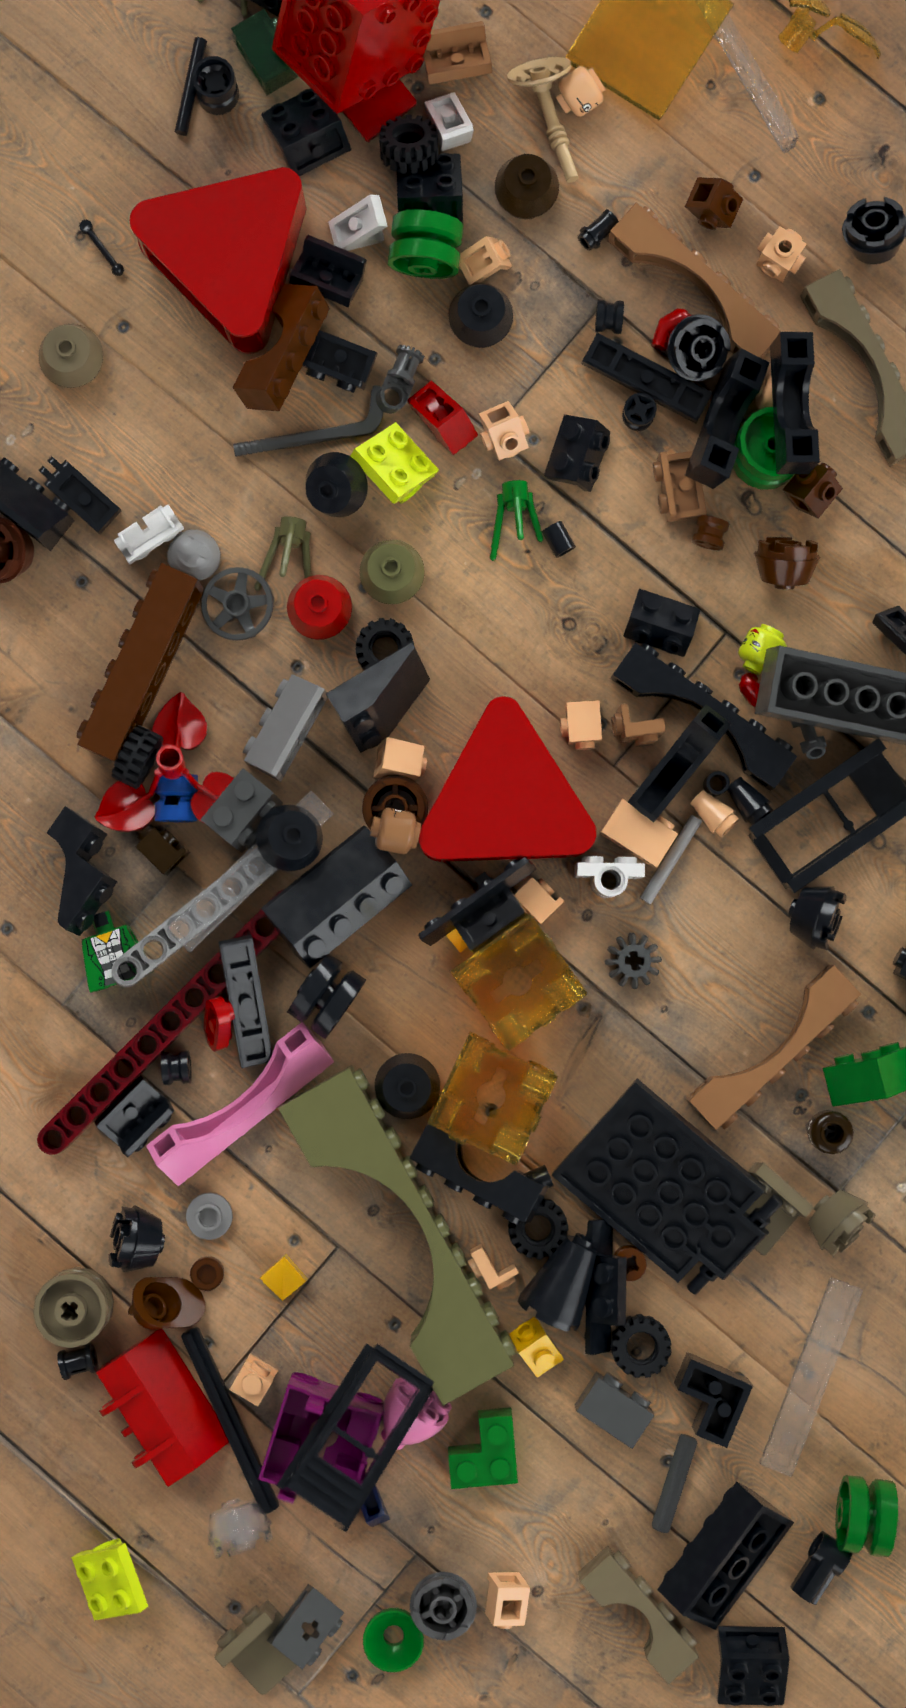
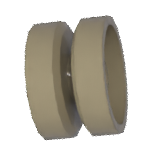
M74 1267L63 1270L45 1283L35 1298L33 1314L36 1327L45 1339L56 1346L74 1348L86 1345L99 1335L112 1317L114 1307L112 1290L104 1277L92 1269ZM72 1302L78 1305L76 1311L70 1306Z

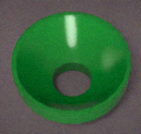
M399 1608L384 1609L376 1613L365 1627L363 1634L364 1652L368 1660L380 1670L386 1672L404 1671L410 1668L422 1654L424 1635L416 1627L411 1614L406 1610ZM392 1625L399 1626L404 1632L403 1639L398 1643L388 1642L384 1637V1631L387 1627Z

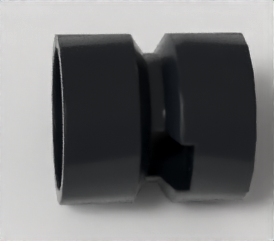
M209 56L202 59L195 66L193 84L201 107L213 115H223L230 112L239 100V89L231 64L221 57Z

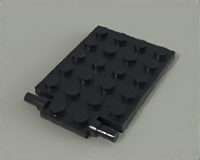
M638 1078L552 1173V1176L677 1283L698 1261H701L703 1264L699 1267L700 1272L687 1285L688 1290L694 1295H697L709 1281L714 1282L718 1277L725 1280L769 1234L765 1227L771 1222L770 1217L783 1205L781 1198L773 1194L760 1209L755 1208L748 1214L746 1211L765 1192V1186Z

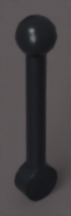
M82 220L79 224L81 232L89 235L112 266V273L115 276H121L124 273L123 265L117 263L93 231L92 223L89 220Z

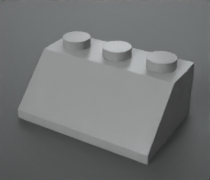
M293 674L289 681L283 679L275 693V696L279 699L273 709L268 707L259 722V725L262 726L257 738L251 736L243 750V753L247 755L244 759L247 764L280 782L283 780L328 699L325 689Z

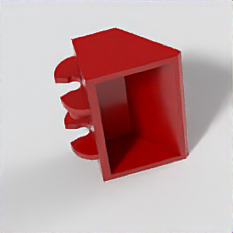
M163 1328L156 1330L103 1364L96 1372L112 1398L102 1406V1409L99 1410L100 1414L104 1417L117 1408L120 1410L129 1425L121 1431L122 1435L126 1437L134 1433L143 1447V1450L131 1462L133 1467L137 1468L151 1460L167 1487L197 1469L229 1443L216 1412Z

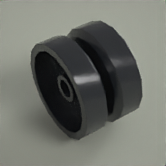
M330 954L326 955L318 967L310 972L296 994L298 995L287 1011L291 1016L303 1022L309 1018L315 1008L319 1009L320 1011L312 1022L311 1030L324 1039L334 1029L367 981L352 970L347 972L338 985L334 983L342 970V962Z

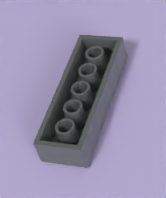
M784 646L768 648L765 654L755 714L873 739L880 738L882 741L906 745V673Z

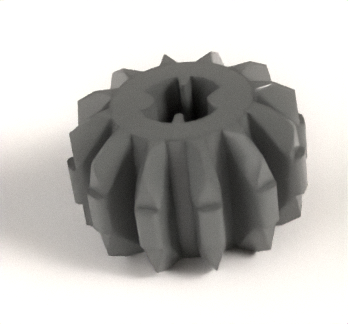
M629 933V945L619 936L616 938V942L621 949L618 950L612 946L608 947L607 951L616 955V959H606L605 965L616 964L617 966L616 969L609 972L611 978L622 973L618 985L623 987L627 983L628 978L631 977L632 989H637L638 977L641 978L645 985H649L651 982L645 973L648 971L652 975L657 976L659 974V970L650 965L651 962H661L662 958L650 956V953L658 949L656 944L644 948L648 941L646 935L640 938L638 945L636 944L635 933ZM635 951V956L641 957L642 960L641 965L636 964L638 968L636 970H632L631 965L625 964V957H630L628 953Z

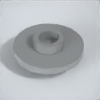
M204 1193L197 1196L189 1204L186 1212V1221L191 1232L197 1237L206 1240L216 1239L224 1235L230 1228L233 1219L232 1208L229 1202L223 1196L216 1193Z

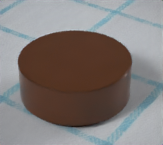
M201 1257L191 1268V1281L200 1290H213L220 1285L224 1278V1267L215 1257Z

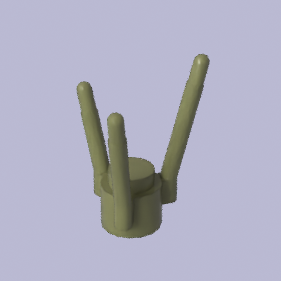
M291 516L281 517L280 527H275L272 543L259 573L264 579L279 542L284 546L279 575L285 577L291 548H299L300 543H302L305 578L311 576L309 549L311 533L305 531L307 523L305 520ZM256 581L254 589L259 591L262 585Z

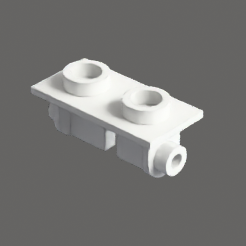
M160 505L144 516L142 519L148 526L144 530L135 522L117 534L119 537L114 539V542L129 564L145 558L150 551L164 542L171 541L176 537L177 533L184 530V527L169 505L165 507Z

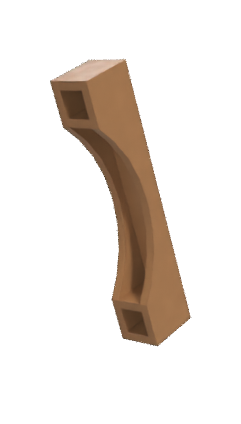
M636 202L610 230L608 242L631 263H644L666 268L683 276L697 286L709 299L719 315L722 326L730 338V351L735 354L742 348L763 358L770 350L772 342L781 332L776 320L767 314L763 316L754 308L755 303L748 295L744 293L739 294L730 286V280L719 271L715 273L706 265L707 261L701 253L696 250H689L682 243L681 236L671 228L666 229L658 222L657 215L646 206L642 208Z
M828 965L805 986L803 1003L797 1021L788 1037L772 1054L760 1063L743 1071L728 1075L709 1076L686 1100L712 1128L717 1130L721 1126L723 1129H726L737 1119L738 1115L735 1112L744 1104L748 1107L752 1105L762 1095L760 1089L768 1081L774 1084L786 1073V1070L783 1068L792 1059L797 1062L810 1050L808 1044L816 1036L822 1039L834 1028L831 1022L840 1014L845 1017L857 1007L859 1003L856 999L861 993L835 965Z

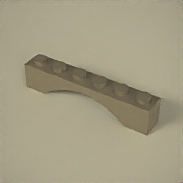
M841 269L805 286L800 297L814 324L832 332L845 341L858 354L868 369L878 402V424L875 440L890 467L906 459V391H904L899 382L901 377L897 366L893 362L889 363L884 353L885 344L881 336L877 333L874 334L869 325L870 316L867 309L863 305L859 306L854 296L855 287L848 276L844 277Z

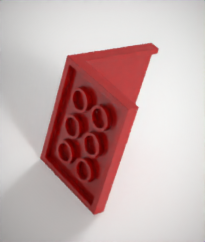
M282 0L272 50L338 114L363 99H370L375 92L386 86L391 87L403 76L409 73L413 74L421 68L424 63L423 55L431 39L430 33L433 23L439 13L438 6L440 0Z

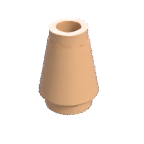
M702 790L690 803L711 833H716L721 838L739 821L734 809L708 794L705 790Z

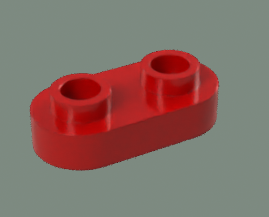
M221 996L207 1000L205 1006L204 1033L209 1047L214 1052L228 1048L229 1040L232 1039L231 1021L235 1019L232 1004L229 1001L225 1002Z

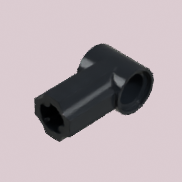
M824 1531L820 1532L813 1540L808 1550L809 1558L790 1586L801 1598L814 1605L818 1603L834 1576H839L846 1569L852 1557V1553L839 1551L836 1539Z

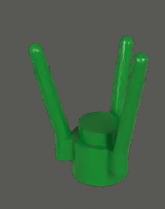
M523 480L504 482L502 484V494L497 495L498 507L491 544V561L496 560L505 506H507V511L515 512L518 540L524 539L522 511L526 510V505L537 540L539 542L544 540L533 502V493L528 492V482Z

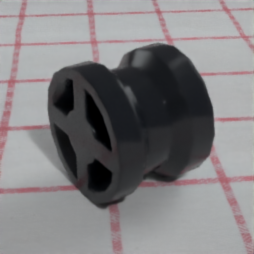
M598 299L595 332L602 333L604 330H612L614 334H621L624 301L617 300L615 303H607L605 299Z
M636 393L627 399L623 408L622 418L629 429L643 431L650 427L657 410L653 398L648 394Z
M189 1050L181 1051L179 1055H172L170 1052L161 1053L163 1085H171L174 1081H181L183 1084L191 1083L192 1068Z

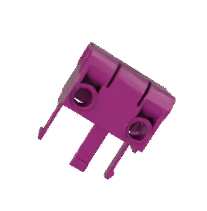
M292 1373L258 1480L277 1485L308 1436L312 1423L322 1415L326 1402L329 1403L339 1386L321 1381L304 1373ZM357 1392L336 1426L367 1448L372 1447L382 1421L384 1401L376 1396ZM338 1435L337 1440L331 1446L326 1447L323 1455L325 1461L357 1483L363 1480L368 1465V1458L363 1451ZM280 1489L277 1499L294 1504L296 1494L293 1492L286 1493Z

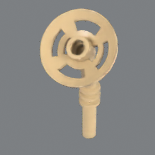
M563 57L532 60L510 70L507 74L508 82L518 86L532 87L533 91L537 92L548 128L546 135L551 144V149L557 153L567 183L575 182L579 176L568 149L570 142L564 126L559 123L549 91L552 88L551 82L561 78L570 71L572 67L571 61Z

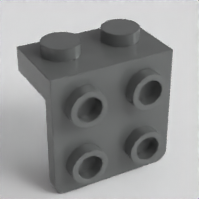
M243 768L200 820L242 853L246 849L251 850L256 846L257 828L264 815L273 808L281 806L283 802Z

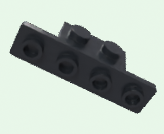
M526 857L511 861L504 868V872L498 877L482 882L478 886L476 893L469 898H462L456 901L451 906V911L441 918L436 917L427 922L424 930L418 934L419 938L424 943L432 946L456 928L470 951L476 953L528 915L511 888L533 873L537 868Z
M603 1219L589 1220L587 1222L586 1236L594 1241L593 1247L597 1249L585 1302L586 1325L584 1339L585 1353L588 1355L610 1352L611 1325H626L627 1257L612 1255L613 1227Z

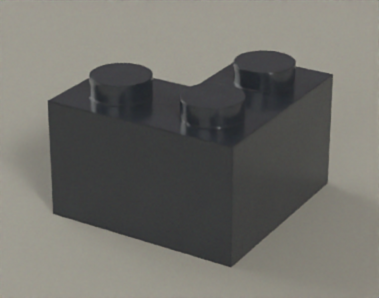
M686 1352L674 1384L678 1391L702 1400L692 1428L697 1436L727 1448L753 1385L747 1377Z

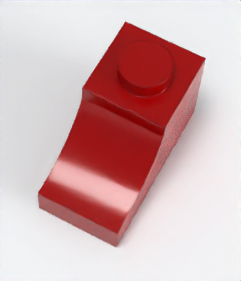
M432 380L408 399L407 402L411 409L427 425L437 441L452 455L465 448L468 443L478 436L464 409Z

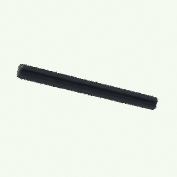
M198 1327L191 1328L185 1331L181 1338L261 1513H271L279 1507L277 1497L270 1483L258 1480L262 1468L261 1462Z

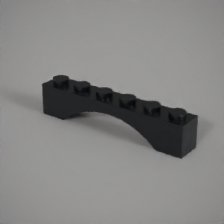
M635 642L610 679L636 697L654 696L670 698L689 704L699 711L707 704L732 724L725 734L731 740L739 756L743 772L769 791L775 789L797 758L791 752L793 747L779 737L776 740L765 734L767 729L756 720L750 718L747 721L739 716L738 712L740 710L729 701L723 700L720 702L712 697L713 691L702 682L696 681L695 684L684 677L686 672L673 662H669L668 665L657 658L659 653L645 643L640 646Z

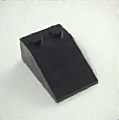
M410 643L327 692L326 695L358 750L362 753L367 749L378 746L382 740L390 736L428 684L430 678L413 643Z

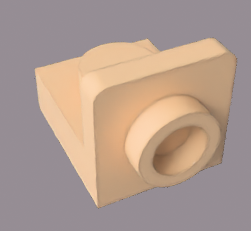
M485 236L460 253L459 266L469 286L479 284L500 269H510L512 267L509 260L511 254L507 245L502 240Z

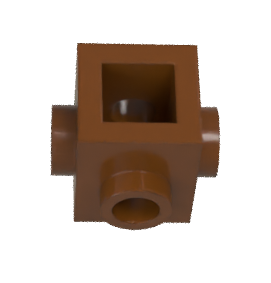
M697 177L685 208L699 219L698 223L706 229L715 230L717 227L731 228L743 198L733 189L734 186L730 182L722 178Z
M821 463L809 474H795L782 490L796 509L819 519L843 488L835 478L837 473L834 469L825 463Z

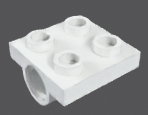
M584 856L582 862L574 865V878H590L593 892L602 898H611L621 894L627 887L628 879H641L645 877V863H637V857L614 858V863H604V857ZM604 872H610L615 876L616 886L613 890L603 887L601 876Z

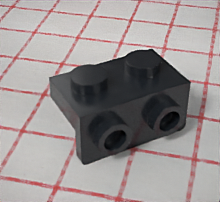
M307 235L304 240L302 253L290 273L289 283L292 285L317 286L324 298L349 308L363 281L367 260L353 252Z
M319 330L315 342L311 346L302 366L307 368L306 375L324 381L326 376L338 380L337 387L354 393L356 387L362 390L365 389L378 353Z
M564 414L544 476L549 480L574 484L584 491L591 492L594 482L599 477V467L604 452L609 447L611 432L598 420Z
M639 588L623 636L637 643H645L667 653L684 657L693 638L701 609Z
M140 1075L94 1123L99 1130L120 1147L126 1157H129L133 1152L140 1151L146 1145L148 1137L157 1128L160 1129L169 1122L174 1109L169 1099Z

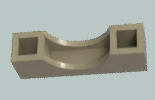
M607 1546L578 1571L579 1580L602 1607L615 1603L628 1604L637 1608L646 1616L650 1624L649 1636L644 1646L646 1659L664 1680L670 1684L699 1658L695 1647L698 1642L686 1627L680 1630L673 1622V1619L676 1617L663 1601L658 1604L651 1596L654 1591L642 1576L636 1579L629 1571L631 1564L619 1550L614 1553Z

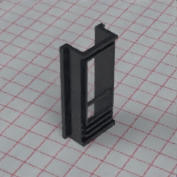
M880 738L870 743L748 828L751 832L748 835L785 889L790 888L793 893H796L906 816V787L882 754L887 748ZM847 776L851 778L877 815L857 830L853 828V822L846 818L828 792L830 788ZM821 794H824L843 821L844 828L849 830L851 834L792 874L764 834Z
M366 1343L276 1486L286 1493H295L335 1520L334 1525L347 1532L434 1390L431 1388L434 1382L381 1345L376 1344L371 1347ZM376 1361L417 1388L377 1454L373 1448H367L336 1427ZM332 1432H335L363 1451L367 1458L374 1459L360 1483H357L318 1456Z

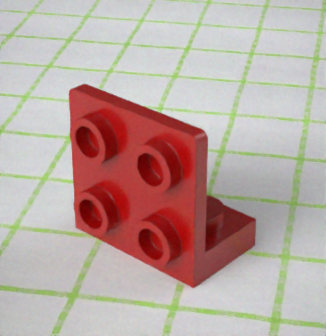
M399 79L391 87L386 86L380 89L370 99H363L342 112L366 142H370L379 135L382 125L386 126V121L391 119L395 122L396 116L402 117L417 105V101Z

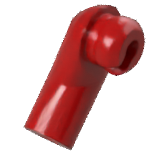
M677 308L661 317L658 321L651 347L665 351L667 339L671 331L683 319L692 315L686 309Z
M749 672L742 675L739 689L749 705L756 707L760 683L758 682L757 675Z

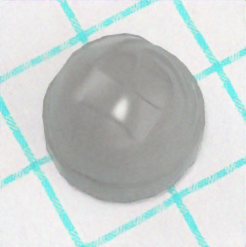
M187 530L180 532L169 544L167 551L169 566L197 578L199 581L210 577L220 564V548L215 539L204 531Z

